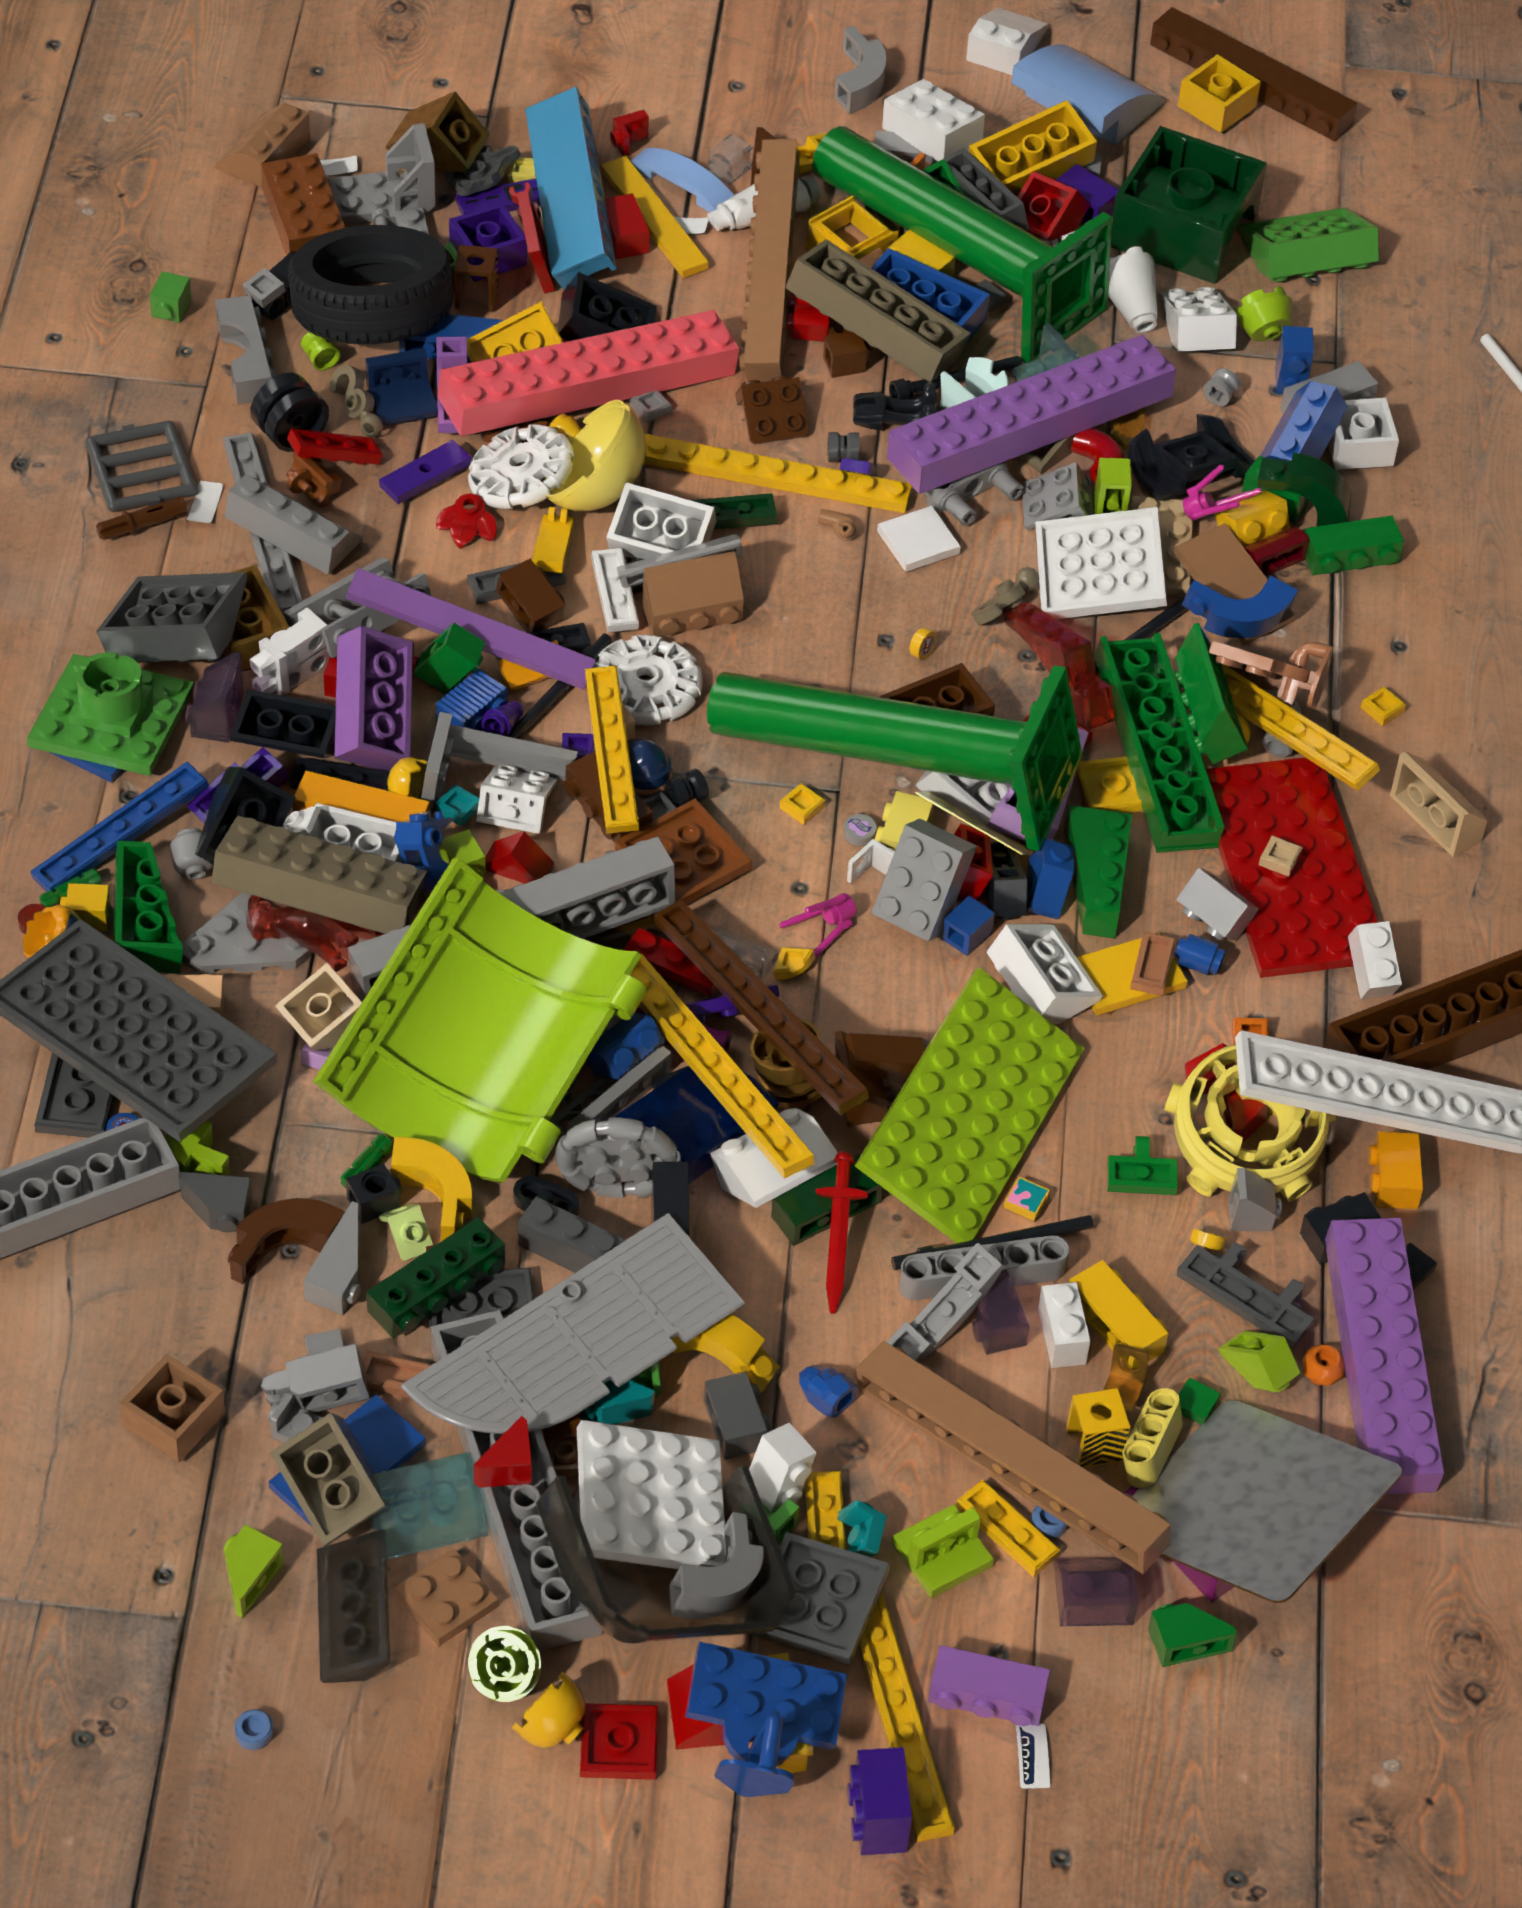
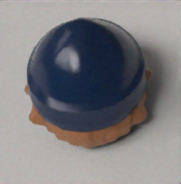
M648 739L628 740L634 791L637 794L648 796L661 790L664 792L666 790V781L671 779L674 773L669 754L654 741Z

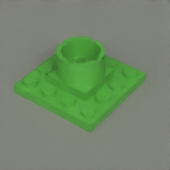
M105 652L86 657L73 654L27 737V745L30 748L151 776L194 693V682L142 670L133 658L126 655L120 656L117 653Z

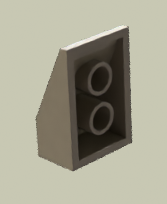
M330 1412L270 1452L314 1531L325 1547L387 1506L361 1446L347 1422L341 1416Z

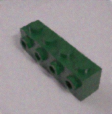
M477 1217L366 1291L367 1312L393 1339L403 1332L408 1333L412 1331L421 1320L432 1313L435 1314L444 1309L449 1301L460 1294L464 1295L471 1291L477 1282L486 1276H492L499 1272L505 1264L504 1242Z

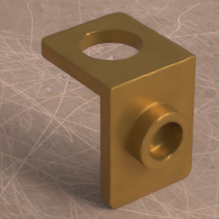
M1117 1343L1113 1349L1110 1375L1103 1390L1118 1388L1124 1409L1133 1411L1145 1385L1149 1352ZM1126 1355L1132 1356L1138 1360L1140 1367L1135 1370H1129L1121 1364L1120 1358Z

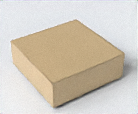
M1271 836L1260 857L1259 865L1289 877L1301 855L1302 847Z

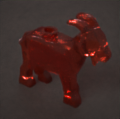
M251 895L248 899V911L246 913L247 928L255 940L261 941L271 937L280 939V932L291 937L300 946L314 952L325 960L335 972L346 967L347 961L341 958L342 953L334 947L331 941L336 943L339 948H347L356 945L359 941V937L349 931L366 932L376 937L384 934L291 906L285 908L272 907L267 901H262L264 898Z

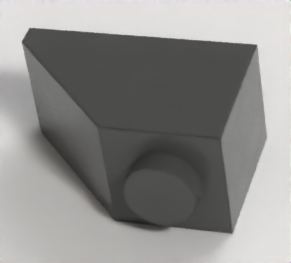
M180 1172L181 1198L210 1229L222 1232L236 1231V1227L249 1215L252 1198L250 1178Z

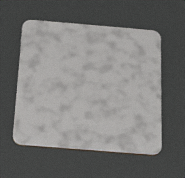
M1230 1400L1222 1403L1207 1418L1205 1423H1202L1170 1456L1155 1484L1150 1487L1140 1488L1133 1497L1140 1505L1151 1512L1161 1514L1171 1524L1170 1546L1161 1556L1269 1602L1283 1603L1293 1597L1402 1477V1469L1395 1462L1248 1404Z

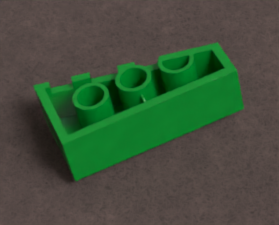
M1073 805L1067 806L1064 834L1068 845L1074 847V873L1072 879L1077 893L1076 901L1082 934L1115 939L1132 814Z

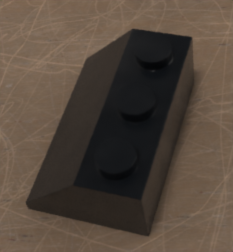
M247 689L230 734V741L325 759L335 754L336 706Z

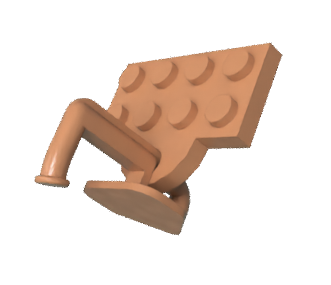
M1212 641L1209 653L1217 655L1215 662L1260 676L1275 679L1276 674L1282 675L1283 679L1276 698L1294 708L1299 689L1303 688L1310 691L1307 707L1315 709L1328 675L1333 647L1319 642L1304 643L1291 655L1288 662L1277 661L1216 641ZM1309 655L1322 658L1317 672L1305 669Z

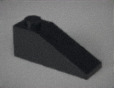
M1000 842L991 843L993 876L985 887L990 910L995 913L994 917L1004 920L1015 919L1017 916H1026L1027 878L1019 859L1011 848Z

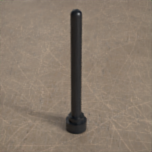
M1013 356L994 361L992 373L995 374L1002 370L1007 371L1018 368L1022 365L1023 360L1020 356ZM966 369L948 373L957 382L966 381ZM941 375L931 382L936 383V388L941 387ZM903 378L890 381V397L910 399L914 394L922 392L925 384L930 382L925 379L911 382L910 380L905 381Z

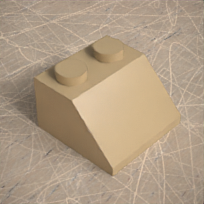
M326 963L277 1003L275 1007L314 1051L335 1047L362 1002L331 966Z

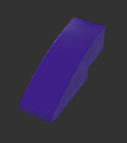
M264 747L241 766L278 788L291 778L283 765ZM234 762L230 767L240 766L236 762ZM225 771L209 784L207 789L186 805L203 823H205L212 797Z

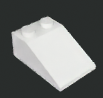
M997 7L980 17L969 33L966 61L1012 75L1013 66L1024 57L1033 53L1047 31L1049 24Z
M925 771L915 785L921 791L931 792L986 825L996 806L1011 787V785Z

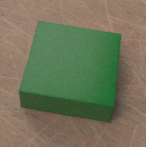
M1189 1377L1178 1394L1182 1415L1199 1424L1205 1423L1220 1400L1221 1393Z

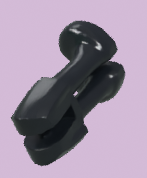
M936 383L925 384L922 394L914 399L888 397L883 392L856 394L853 397V423L861 427L883 431L884 424L902 426L936 413Z

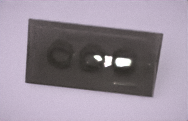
M383 1529L317 1549L320 1681L323 1683L367 1681L390 1664L386 1532Z

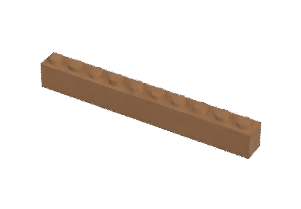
M797 139L762 140V150L756 153L757 169H760V173L754 176L755 191H758V195H753V213H756V217H751V234L754 235V239L749 240V256L753 258L752 262H747V277L751 282L745 285L746 302H749V306L743 308L744 325H747V330H742L741 343L742 348H745V353H740L739 356L740 371H745L747 381L760 380V382H767L773 378L783 376L790 291L785 287L791 275L800 161Z
M883 1340L856 1367L858 1390L1140 1573L1144 1574L1170 1546L1171 1524L1161 1514L1146 1509L1130 1494L1121 1493L1109 1485L1100 1475H1093L1079 1466L1072 1457L1064 1456L1051 1448L1044 1439L1035 1438L1023 1430L1014 1420L1006 1419L999 1415L986 1402L974 1399L956 1383H949L937 1375L931 1367L921 1365L910 1358L903 1349L893 1347Z

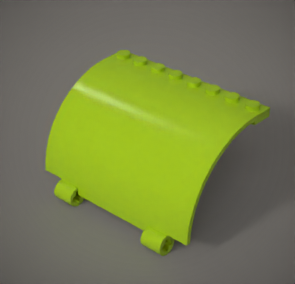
M454 858L324 1062L313 1083L349 1111L390 1138L408 1137L435 1143L454 1155L463 1165L468 1175L504 1183L521 1154L538 1163H544L562 1133L556 1125L549 1121L611 1017L615 1015L621 1019L630 1020L647 992V988L642 982L630 976L642 955L637 951L618 950L589 942L541 920L494 890L483 881L482 876L460 858Z

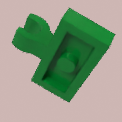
M1136 1136L1133 1156L1108 1155L1107 1192L1176 1196L1177 1159L1150 1158V1138Z

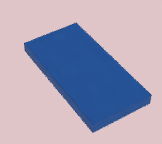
M377 1394L345 1419L364 1452L377 1484L426 1445V1438ZM279 1472L269 1481V1488L312 1527L282 1473Z

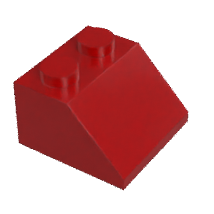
M1032 171L1017 196L1024 203L1029 227L1027 232L1049 242L1076 230L1090 207V204L1077 189Z
M694 1664L667 1679L676 1750L725 1745L722 1725L685 1717Z

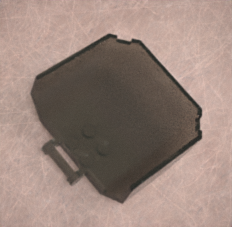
M740 1466L722 1487L725 1524L727 1523L732 1512L747 1515L748 1530L752 1531L751 1545L763 1546V1562L756 1578L741 1602L729 1612L713 1618L691 1619L672 1616L669 1585L678 1569L594 1558L580 1519L579 1491L576 1492L573 1500L565 1476H556L536 1502L566 1585L595 1623L607 1635L620 1642L636 1644L768 1633L778 1627L787 1605L792 1601L796 1593L795 1586L748 1466Z

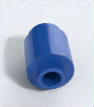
M1189 934L1187 939L1180 938L1174 956L1179 958L1178 965L1205 975H1209V973L1217 975L1223 963L1226 950L1219 948L1217 943Z

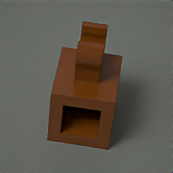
M830 326L828 336L824 337L823 359L831 378L866 372V362L871 356L867 341L863 342L860 336L846 330L844 327L843 333H836L834 328Z

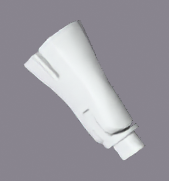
M799 179L796 213L807 211L811 205L807 188ZM751 185L725 202L718 204L717 210L707 214L710 223L717 231L724 228L733 230L735 227L739 230L751 226V217H756V213H753V195H758V191H755V185Z

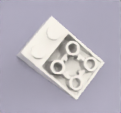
M1200 287L1197 291L1186 292L1182 288H1173L1169 290V293H1160L1171 343L1178 352L1236 349L1237 314L1218 290L1212 287Z

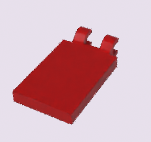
M526 182L524 183V191L516 193L512 186L509 188V193L512 201L519 205L517 214L523 224L528 253L545 294L555 291V286L551 274L544 232L540 223L541 212L536 202L533 203V191L530 184Z

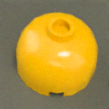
M565 1672L558 1676L563 1681L558 1688L551 1683L523 1713V1717L527 1720L526 1723L521 1726L515 1722L511 1727L522 1739L533 1746L551 1748L562 1740L569 1745L584 1729L579 1722L585 1713L586 1702L580 1688Z

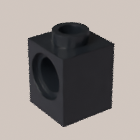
M384 1163L346 1178L347 1200L349 1203L352 1201L358 1203L361 1224L378 1218L380 1214L400 1207L399 1194L403 1192L402 1185L397 1175H391Z

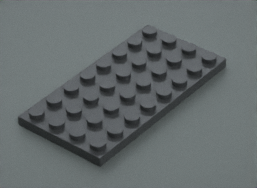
M81 919L0 980V1016L179 1142L277 1063V1053Z

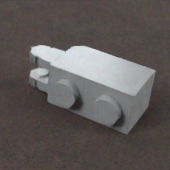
M356 1344L339 1346L333 1350L314 1355H305L286 1362V1370L275 1372L273 1375L269 1374L262 1378L261 1388L266 1393V1400L271 1405V1408L277 1401L281 1402L287 1392L295 1396L296 1406L311 1413L370 1398L363 1362Z

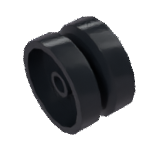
M290 372L282 373L270 379L259 389L253 398L250 414L254 423L278 449L291 452L294 449L287 440L290 429L322 432L329 419V406L301 375Z

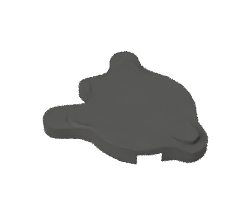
M484 145L467 171H447L450 187L460 196H469L491 188L503 178L507 166L520 157L519 149L516 146H508L492 152L489 145Z

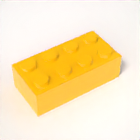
M1066 100L969 145L968 152L1017 197L1032 171L1056 180L1076 164L1083 167L1094 162L1097 141L1069 101Z

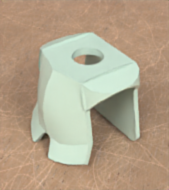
M969 357L965 370V388L947 372H942L941 401H939L940 411L1009 385L1006 372L1002 370L995 376L992 373L993 360Z

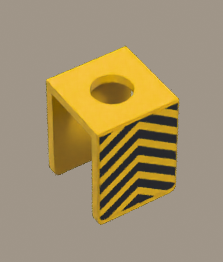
M1118 1388L1072 1395L1066 1431L1068 1434L1083 1432L1077 1463L1082 1468L1123 1461L1122 1453L1128 1440L1130 1424Z

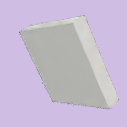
M932 506L879 523L877 526V532L905 572L960 554L961 546Z

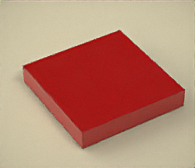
M586 1703L585 1713L582 1717V1727L584 1729L581 1733L580 1778L656 1780L658 1705Z

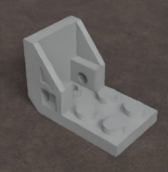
M425 123L412 125L385 154L386 172L328 178L344 225L372 222L371 213L378 208L396 211L423 207L424 215H426L435 207L434 159Z

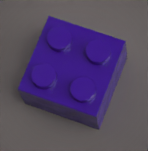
M503 203L449 219V242L453 243L457 251L459 245L497 248L498 274L527 265L525 235ZM472 257L467 262L471 265H480L484 260L480 257ZM470 275L474 282L488 278Z
M904 1747L858 1750L856 1765H850L849 1768L850 1783L847 1784L848 1805L853 1806L854 1818H851L852 1840L859 1841L861 1855L907 1853L912 1813Z

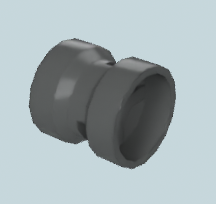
M828 432V462H838L844 458L859 460L858 432H849L847 435H840L838 432Z

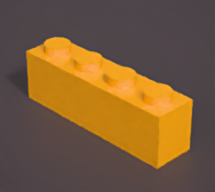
M305 771L294 795L296 799L293 803V812L310 808L319 803L393 822L409 820V814L430 812L429 801L310 771Z

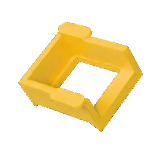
M852 195L809 219L805 248L810 251L827 239L859 260L878 248L885 252L898 239L899 230L892 232L858 204ZM848 223H852L868 238L850 247L834 231Z

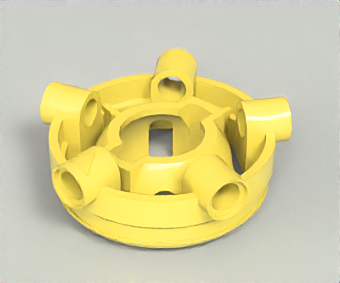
M1236 1045L1222 1048L1206 1057L1192 1071L1183 1085L1174 1082L1164 1111L1174 1114V1129L1178 1145L1185 1159L1193 1168L1187 1176V1181L1195 1191L1206 1197H1210L1218 1187L1231 1192L1237 1169L1245 1168L1233 1164L1234 1158L1242 1161L1259 1162L1263 1169H1246L1274 1184L1275 1193L1281 1192L1287 1202L1298 1199L1313 1185L1307 1175L1320 1158L1327 1140L1329 1123L1336 1120V1115L1240 1095ZM1235 1063V1066L1230 1067L1228 1070L1225 1069L1224 1065ZM1212 1071L1217 1079L1210 1087L1207 1096L1208 1102L1204 1112L1207 1127L1196 1131L1192 1121L1208 1080L1202 1078V1076ZM1235 1090L1242 1100L1251 1099L1267 1105L1274 1112L1279 1125L1275 1140L1260 1141L1257 1150L1241 1148L1243 1137L1233 1132L1222 1118L1226 1110L1223 1096ZM1319 1126L1316 1140L1305 1153L1300 1147L1291 1152L1294 1143L1300 1136L1302 1127L1306 1129ZM1209 1138H1212L1213 1141H1214L1219 1147H1217V1146H1216L1215 1144H1213L1211 1141H1209V1143L1206 1145V1144L1204 1143V1140H1207V1139H1209Z

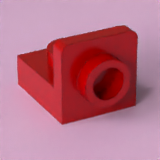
M645 110L613 118V131H610V139L612 145L619 149L623 157L629 155L630 143L648 138L649 116Z

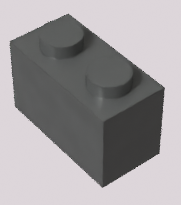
M746 1371L705 1381L704 1403L717 1440H719L724 1460L756 1452L762 1435L771 1431L768 1415L766 1413L761 1414L758 1406L761 1404L757 1385L750 1383Z

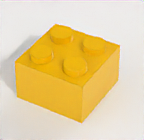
M1217 54L1181 81L1178 107L1222 133L1256 108L1261 81Z

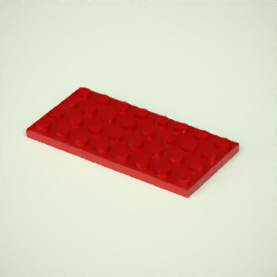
M1306 757L1206 769L1224 824L1218 849L1230 886L1259 908L1245 928V933L1260 978L1353 967L1348 935L1357 925L1377 923L1378 920L1326 770ZM1271 836L1302 847L1301 855L1289 877L1259 865L1260 857Z

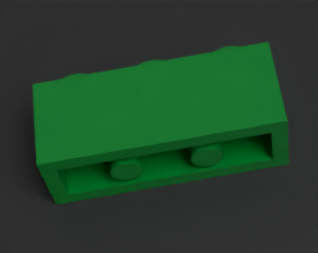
M1393 515L1305 528V534L1310 539L1306 562L1312 576L1400 562L1404 539Z

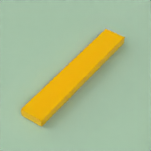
M627 156L601 164V173L619 196L634 194L650 231V237L682 278L708 270V260Z
M617 666L585 669V679L606 834L639 831Z

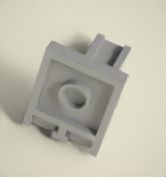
M440 712L427 763L421 800L430 802V813L432 814L434 802L438 801L443 795L445 783L439 781H445L449 769L450 759L445 758V756H453L496 766L511 765L515 766L519 771L529 773L531 771H543L548 773L549 777L565 780L566 765L576 761L577 751L451 725L452 714Z

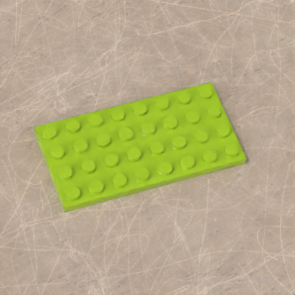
M978 967L966 982L862 1152L855 1167L955 1243L973 1240L1082 1054L1084 1047Z

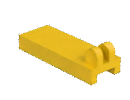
M549 507L548 514H543L532 561L544 571L562 573L573 531L574 517H568V509L561 508L560 516L555 515L556 507Z

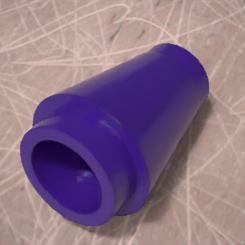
M510 701L488 710L484 714L481 723L483 732L508 736L523 716L522 706L516 701Z

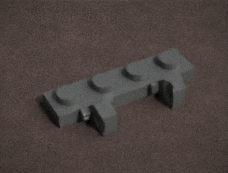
M1234 1242L1228 1251L1221 1256L1218 1253L1213 1255L1196 1245L1177 1268L1176 1276L1267 1334L1284 1336L1289 1348L1294 1349L1313 1326L1314 1321L1313 1317L1301 1311L1302 1306L1298 1304L1303 1297L1302 1291L1305 1285L1293 1278L1279 1295L1255 1282L1238 1269L1246 1256V1248Z

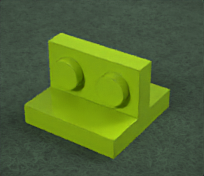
M953 1504L892 1536L893 1546L931 1599L993 1567V1557L978 1538L981 1518L973 1507L961 1513Z

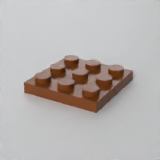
M696 798L640 827L639 831H633L615 841V850L618 851L632 846L639 841L659 837L674 863L675 902L682 899L688 904L752 869V860Z

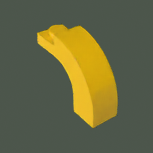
M394 1137L391 1175L396 1174L402 1186L424 1188L432 1192L443 1205L441 1241L464 1227V1218L472 1219V1188L469 1176L460 1161L443 1147L422 1139Z
M733 1314L728 1315L687 1343H684L678 1335L671 1339L677 1346V1349L673 1351L675 1354L687 1350H697L717 1358L734 1374L746 1371L750 1383L757 1385L759 1393L763 1392L780 1367L761 1347L765 1339Z

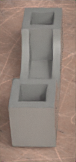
M251 295L215 300L216 320L221 341L237 345L246 351L241 357L231 361V375L237 404L250 403L259 389L270 379L276 377L275 368L269 369V366L272 365L270 348H264L263 346L267 344L265 329L258 326L261 324L259 307H253Z

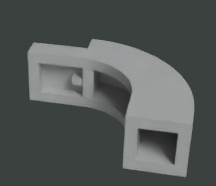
M854 26L844 29L842 51L857 67L836 76L834 96L849 114L866 108L880 96L885 84L887 59L886 51L880 40L875 39L868 42L867 38Z
M732 1512L724 1526L727 1553L724 1564L716 1567L681 1564L669 1585L672 1616L691 1619L713 1618L729 1612L744 1598L761 1568L764 1555L763 1546L751 1545L752 1531L748 1530L746 1514Z

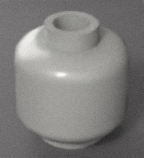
M188 828L179 831L170 844L175 871L181 875H187L188 879L203 878L206 876V872L214 866L195 855L202 830L199 828Z

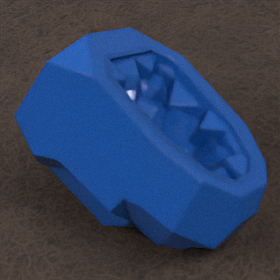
M812 1365L799 1373V1383L806 1399L826 1416L831 1418L837 1417L857 1397L858 1386L843 1372L839 1373L832 1367Z

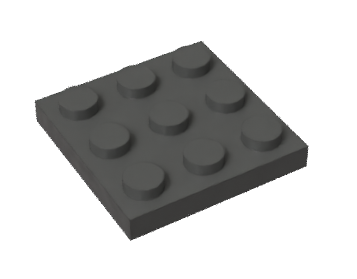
M786 1532L745 1626L747 1634L851 1666L889 1575L890 1565L888 1562Z

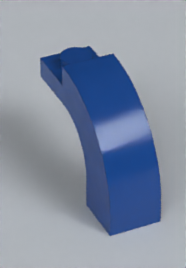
M1270 576L1263 589L1257 595L1248 599H1232L1194 580L1187 591L1182 606L1188 608L1192 613L1207 619L1204 630L1228 638H1251L1270 631L1282 621L1290 609L1298 590Z

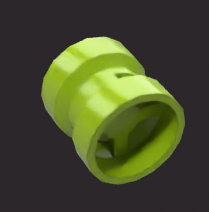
M311 332L306 333L301 340V348L309 356L310 362L315 369L320 371L328 370L339 361L340 352L331 340L321 338Z

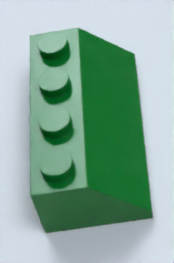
M1196 623L1190 629L1175 657L1179 670L1174 673L1180 688L1185 689V692L1181 693L1182 700L1187 710L1192 712L1187 717L1195 733L1198 732V736L1194 737L1196 746L1201 755L1207 753L1212 764H1215L1247 750L1248 747L1222 663L1215 662L1217 655L1209 653L1211 643L1201 625Z

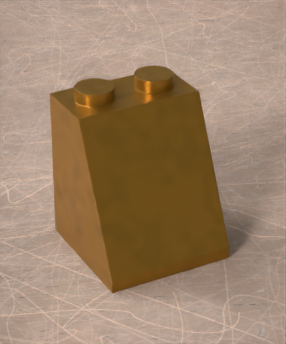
M456 91L408 111L385 148L389 151L412 125L425 123L434 159V170L464 172L469 169L490 136V133Z

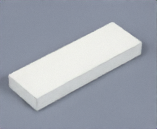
M615 548L592 551L591 560L607 632L637 630L639 620L631 586L622 588L617 572L618 566L626 564L623 549Z

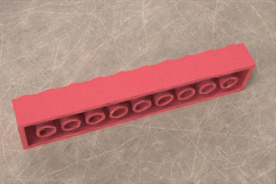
M710 310L441 369L437 397L461 437L599 406L612 400H626L656 390L661 392L732 376L736 372L739 347L716 311Z

